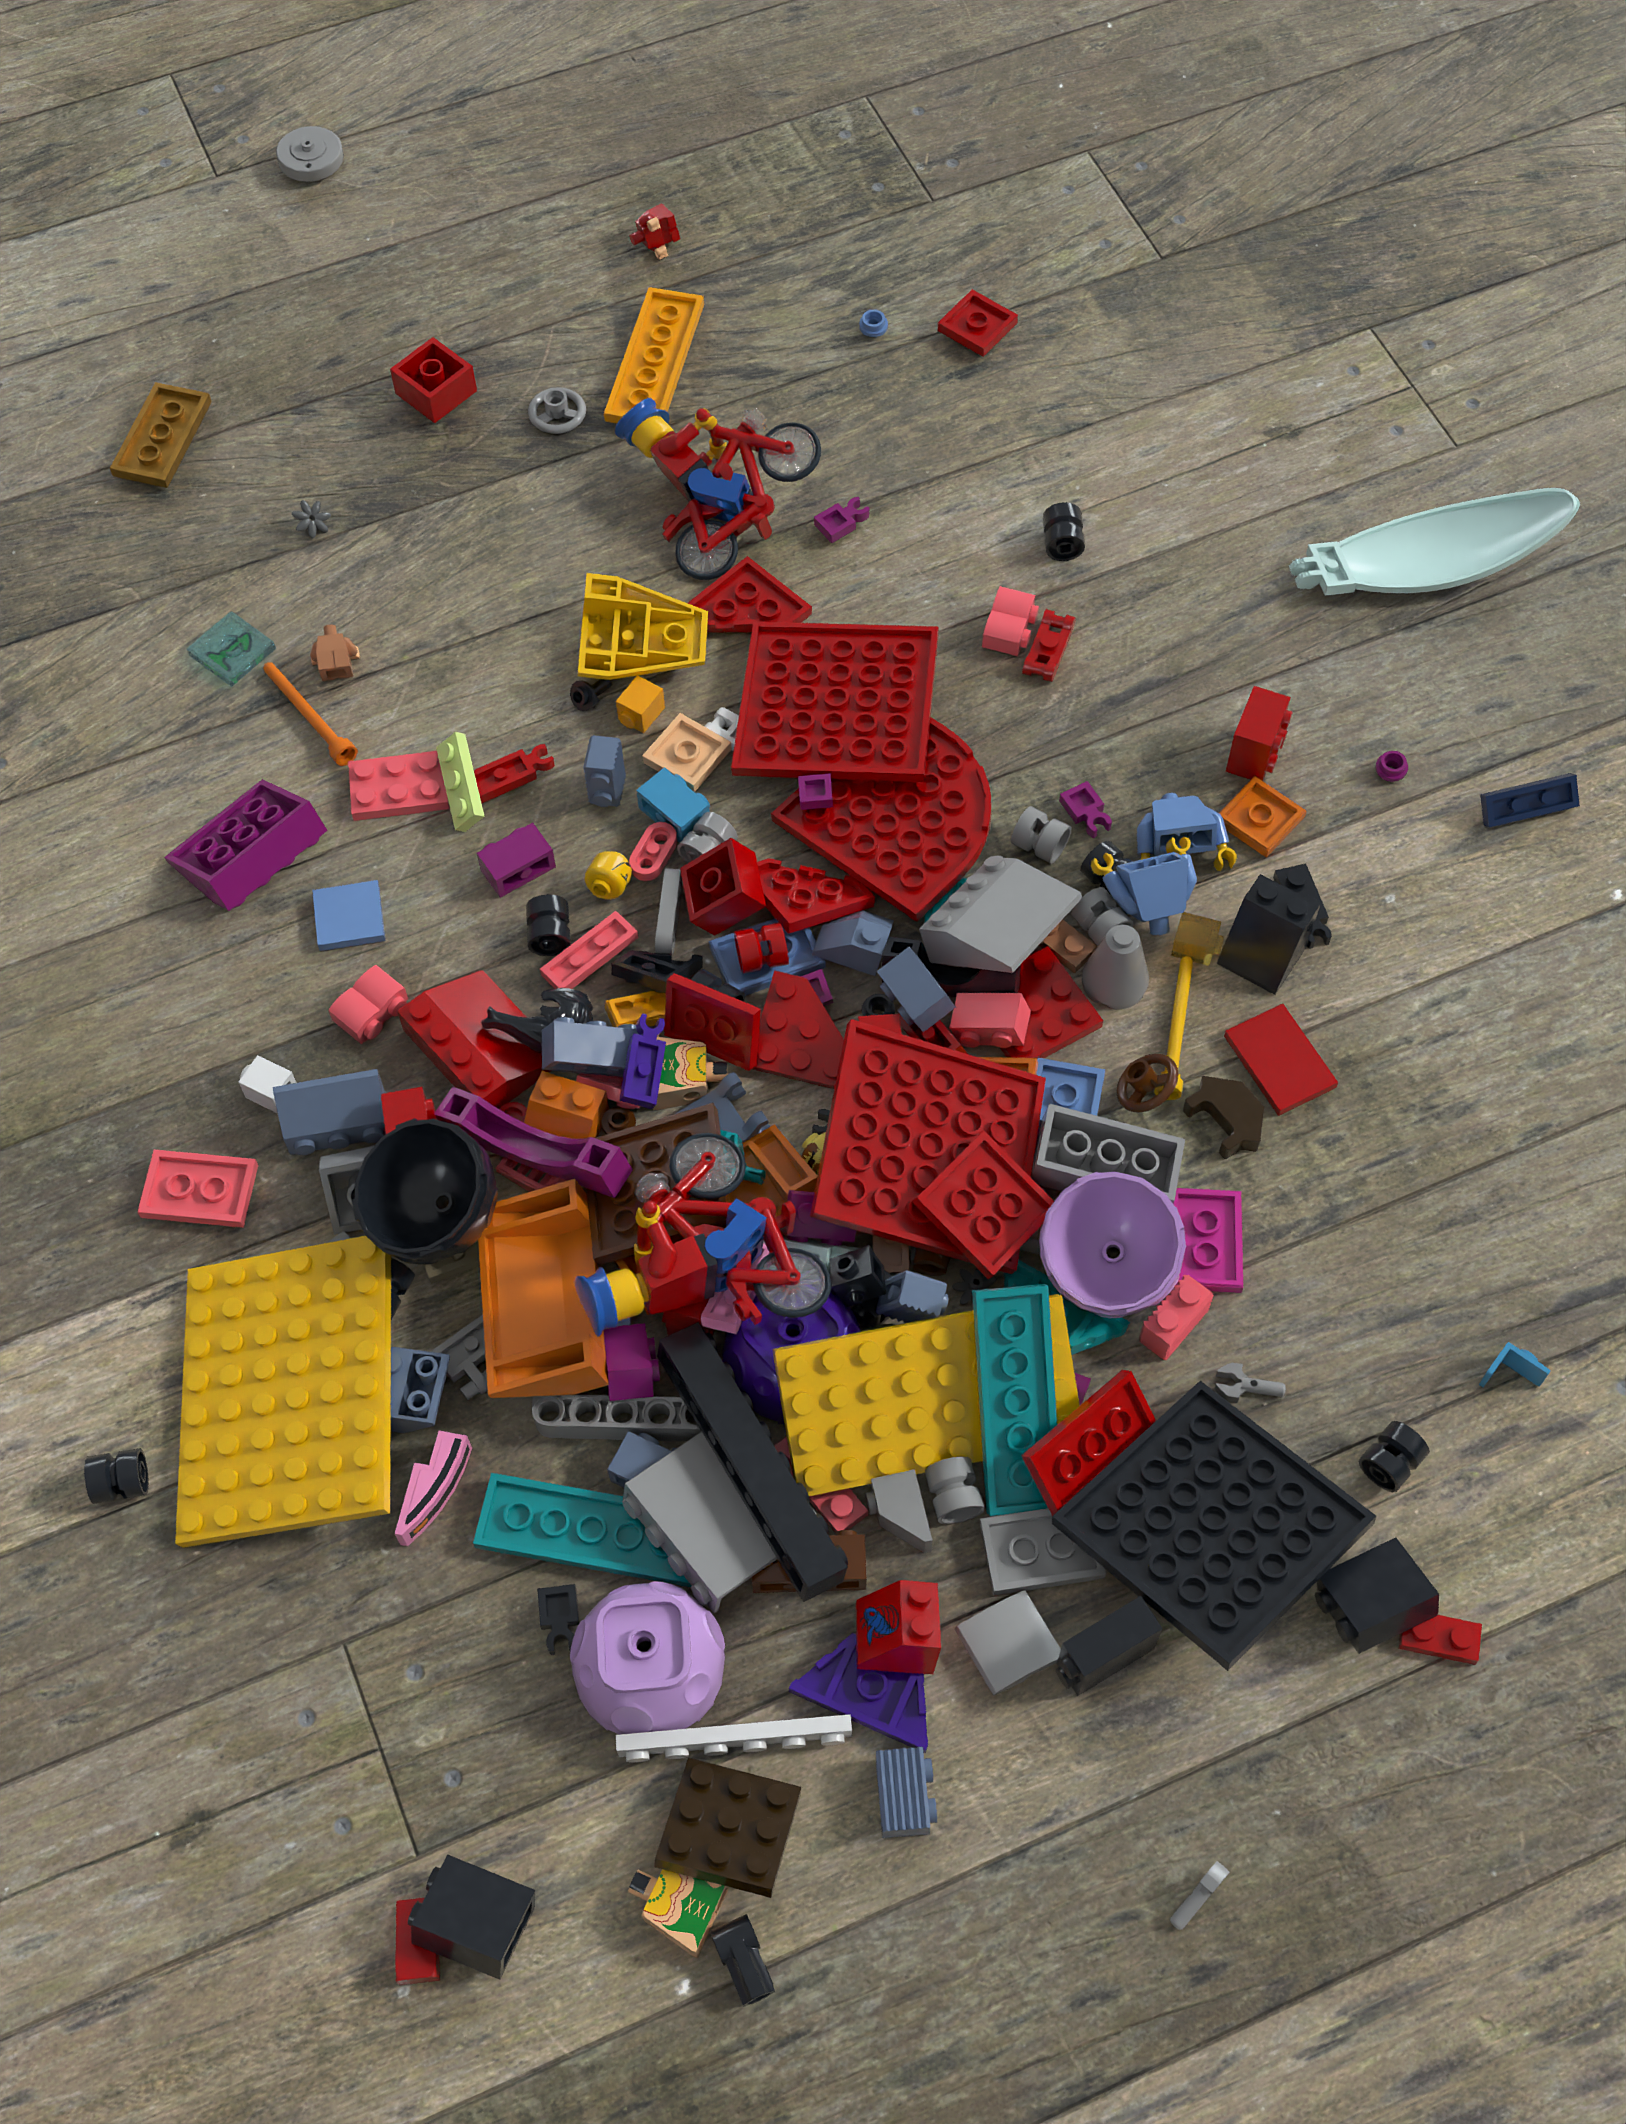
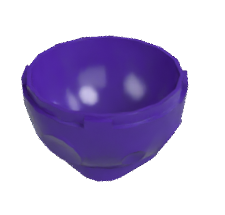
M800 1280L798 1283V1293L795 1296H788L785 1293H763L771 1303L780 1308L800 1310L811 1306L818 1300L823 1291V1286L815 1281L806 1282ZM831 1291L827 1301L820 1309L810 1315L797 1318L774 1314L765 1308L755 1295L753 1303L762 1314L761 1322L754 1325L749 1318L742 1321L737 1334L725 1332L722 1361L730 1364L735 1374V1383L741 1392L745 1391L749 1395L753 1403V1411L760 1416L777 1421L778 1424H785L772 1349L862 1332L851 1308L846 1307L839 1296L833 1295ZM791 1329L799 1331V1334L795 1337H790L786 1333Z

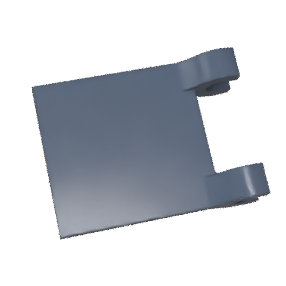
M735 1072L725 1076L716 1089L677 1112L680 1113L714 1103L718 1110L720 1130L738 1134L743 1143L770 1127L769 1121L762 1111L753 1114L745 1123L730 1102L746 1094L745 1089L742 1087V1082Z

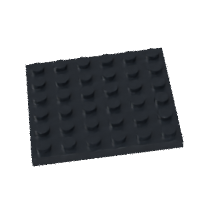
M1199 1381L1052 1516V1525L1137 1596H1141L1150 1607L1228 1671L1374 1525L1376 1515L1210 1387Z

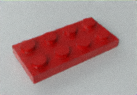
M1121 1370L1021 1455L1052 1516L1156 1422L1132 1371Z

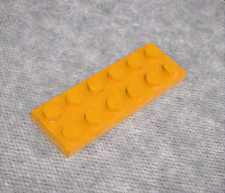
M652 287L648 288L604 411L605 422L618 423L631 408L647 398H652L656 402L657 409L668 412L704 307V296Z

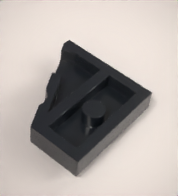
M630 950L611 963V975L625 979L628 983L652 988L658 993H666L667 979L674 973L688 979L703 968V956L692 954V958L689 961L672 960V954Z

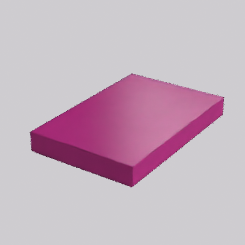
M1177 1188L1173 1204L1177 1207L1184 1225L1186 1241L1179 1280H1182L1183 1275H1189L1209 1291L1242 1293L1241 1191Z

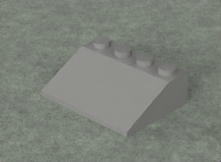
M998 855L990 856L931 915L919 930L931 963L1013 973L1082 899V895L1078 890L1019 859L1003 858Z

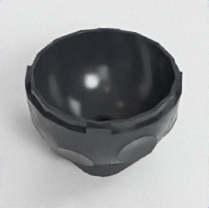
M415 1118L395 1125L396 1129L381 1137L363 1160L355 1181V1199H352L355 1220L359 1222L365 1235L384 1253L398 1258L402 1262L419 1265L433 1264L456 1254L464 1253L481 1237L484 1229L488 1228L495 1210L498 1188L496 1187L494 1170L489 1155L481 1145L458 1125L435 1119L417 1120ZM449 1199L448 1206L443 1209V1204Z

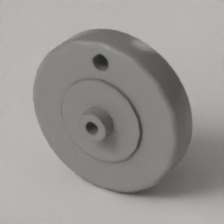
M317 126L301 127L289 132L279 141L276 148V156L281 171L286 176L298 181L310 182L324 179L339 169L344 158L339 137L334 132Z

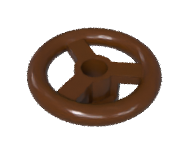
M1149 1054L1131 1062L1122 1073L1117 1084L1116 1095L1120 1105L1126 1110L1136 1113L1147 1112L1160 1106L1170 1097L1177 1085L1178 1068L1176 1063L1164 1054ZM1150 1065H1164L1168 1073L1157 1075ZM1128 1083L1135 1089L1130 1098L1127 1096ZM1164 1086L1156 1096L1141 1102L1146 1093L1151 1092L1155 1087Z

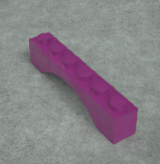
M455 1087L450 1089L435 1111L437 1120L458 1125L486 1151L567 1181L576 1179L580 1186L612 1198L616 1197L633 1171L618 1146L593 1137L571 1139L541 1131L509 1116L480 1096Z

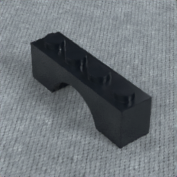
M888 937L882 953L883 967L910 946L947 996L956 997L957 993H1018L1021 965L1013 973L931 963L922 940Z

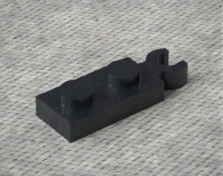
M1307 864L1275 870L1273 876L1275 882L1320 905L1307 947L1309 949L1314 947L1315 939L1313 936H1320L1324 944L1329 945L1332 933L1324 925L1327 924L1329 916Z

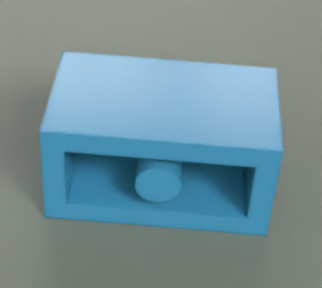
M665 767L636 790L639 809L654 822H666L672 825L676 830L679 843L689 832L693 831L694 825L702 815L710 812V804L705 796L692 791L680 775H673Z

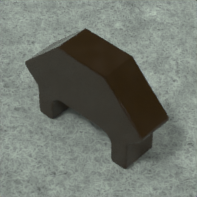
M1202 1076L1199 1091L1185 1099L1183 1112L1190 1118L1200 1111H1206L1228 1134L1229 1137L1222 1141L1219 1149V1154L1224 1159H1228L1240 1150L1256 1152L1261 1141L1264 1106L1241 1081Z

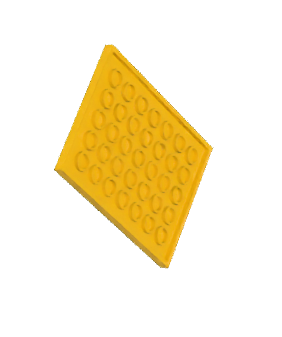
M361 1236L188 1269L175 1544L184 1548L390 1514L391 1256L384 1253L367 1236Z

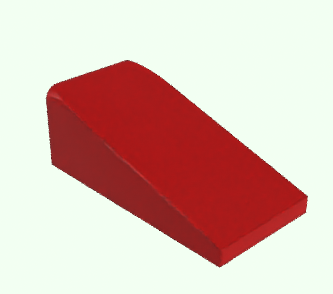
M425 1898L396 1901L395 1972L396 1983L400 1986L440 1981L439 1955L411 1943V1926L408 1925L409 1915L417 1901L422 1903Z

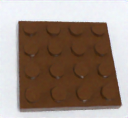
M714 1103L596 1138L620 1147L633 1170L615 1198L587 1188L593 1259L598 1265L634 1255V1244H637L638 1228L635 1216L638 1208L640 1207L642 1210L644 1203L649 1201V1199L645 1198L646 1193L658 1184H663V1189H666L669 1193L676 1185L669 1168L670 1157L675 1147L687 1137L695 1134L712 1133L721 1135L718 1110ZM703 1140L694 1142L683 1149L677 1159V1170L681 1179L701 1159L702 1154L711 1152L715 1155L714 1176L708 1179L698 1190L711 1192L728 1186L722 1143ZM729 1194L715 1199H702L694 1196H691L688 1199L699 1201L730 1202ZM680 1214L693 1227L702 1224L722 1228L727 1227V1217ZM663 1223L673 1244L684 1239L669 1223Z

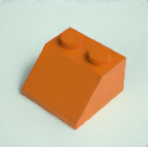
M542 1071L529 1098L524 1123L560 1137L571 1139L597 1138L602 1128V1117L609 1110L607 1093L605 1090Z

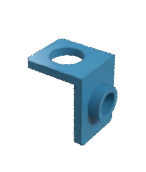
M1508 1342L1479 1385L1484 1388L1501 1362L1539 1387L1550 1373V1369L1538 1362V1359L1531 1352L1519 1349Z

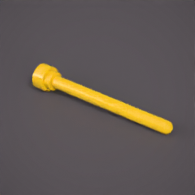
M1188 956L1182 957L1179 963L1167 1047V1056L1173 1059L1177 1068H1179L1193 960ZM1165 1067L1164 1071H1162V1072L1160 1073V1075H1161V1074H1167V1073H1168L1166 1067ZM1179 1073L1177 1085L1167 1100H1176L1182 1096L1183 1080ZM1164 1086L1155 1087V1095H1157L1163 1089Z

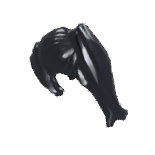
M569 988L548 989L541 993L542 999L544 1001L551 1000L557 1002L559 1007L542 1005L540 1008L542 1016L531 1018L512 1016L498 1012L489 1006L487 1009L488 1017L481 1020V1024L485 1030L497 1029L503 1031L528 1046L531 1050L542 1054V1029L552 1023L554 1019L561 1017L572 1018L574 1023L581 1024L593 1021L591 1013L593 1006L587 994Z

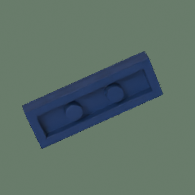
M1572 773L1480 794L1484 826L1489 828L1580 806L1577 775Z

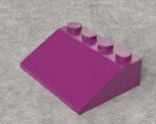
M262 779L164 858L213 903L230 911L232 908L240 906L254 890L266 885L270 878L281 868L293 863L295 857L303 850L315 845L319 841V837L328 830L310 801Z

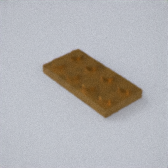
M155 382L110 467L112 476L168 488L212 402L210 394Z

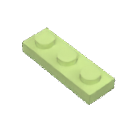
M454 732L436 749L454 828L457 831L466 832L484 817V812L466 736L463 733Z

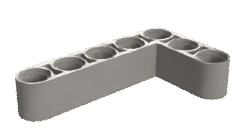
M608 1395L533 1396L532 1415L536 1428L541 1435L548 1438L624 1440L629 1431L636 1435L640 1433L648 1434L657 1441H689L702 1432L698 1425L687 1422L692 1415L681 1397H647L609 1401ZM549 1411L559 1413L558 1417L553 1421L542 1420V1416ZM585 1412L596 1414L593 1420L589 1422H580L578 1420L579 1416ZM621 1413L632 1415V1418L626 1423L614 1421L616 1416ZM662 1413L669 1416L668 1420L662 1424L651 1422L653 1416Z

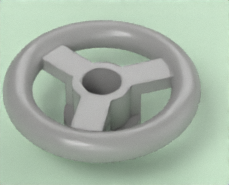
M561 387L549 388L538 393L531 400L528 407V416L531 423L537 429L551 434L566 433L575 429L583 421L586 414V405L583 398L575 391ZM567 398L575 402L577 411L568 408ZM544 401L546 412L537 416V408ZM564 417L572 419L560 425L547 424V422L554 418Z

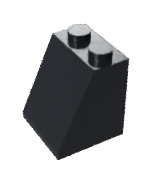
M1260 874L1241 903L1217 964L1276 995L1307 948L1320 905Z

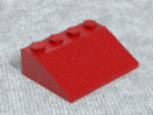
M483 970L426 990L397 1010L403 1031L455 1088L480 1096L498 1109L536 1083L542 1071L551 1072V1070H542L541 1053L531 1050L528 1046L503 1031L497 1029L485 1030L483 1028L481 1020L488 1017L487 1009L489 1006L501 1013L527 1018Z

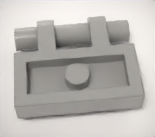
M482 1314L431 1351L450 1355L447 1375L453 1382H456L465 1374L470 1379V1382L459 1389L467 1401L478 1393L483 1395L488 1391L486 1370L480 1373L476 1367L486 1360Z

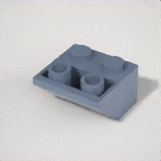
M391 1347V1432L407 1433L435 1425L450 1361L449 1354Z

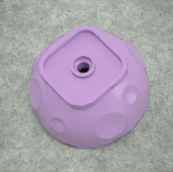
M1095 1172L1078 1178L1077 1181L1060 1193L1046 1212L1040 1231L1039 1245L1040 1257L1047 1276L1065 1299L1077 1307L1098 1316L1120 1318L1159 1304L1172 1291L1179 1280L1186 1241L1184 1225L1177 1207L1174 1206L1165 1193L1141 1177L1119 1172ZM1111 1247H1116L1119 1249L1120 1255L1114 1259L1109 1258L1106 1254L1107 1250Z
M655 1581L622 1586L613 1590L599 1601L585 1619L580 1622L571 1645L570 1660L579 1699L593 1719L606 1730L619 1735L686 1729L696 1721L699 1722L714 1704V1700L722 1685L725 1642L720 1626L712 1613L706 1610L682 1588L673 1584ZM642 1641H648L652 1644L651 1648L646 1652H641L637 1649Z

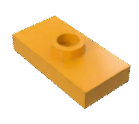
M649 991L606 1000L604 1008L612 1027H618L623 1024L636 1025L637 1020L643 1013L647 1014L646 1024L648 1027L655 1026L659 1018H663L665 1022L666 993Z

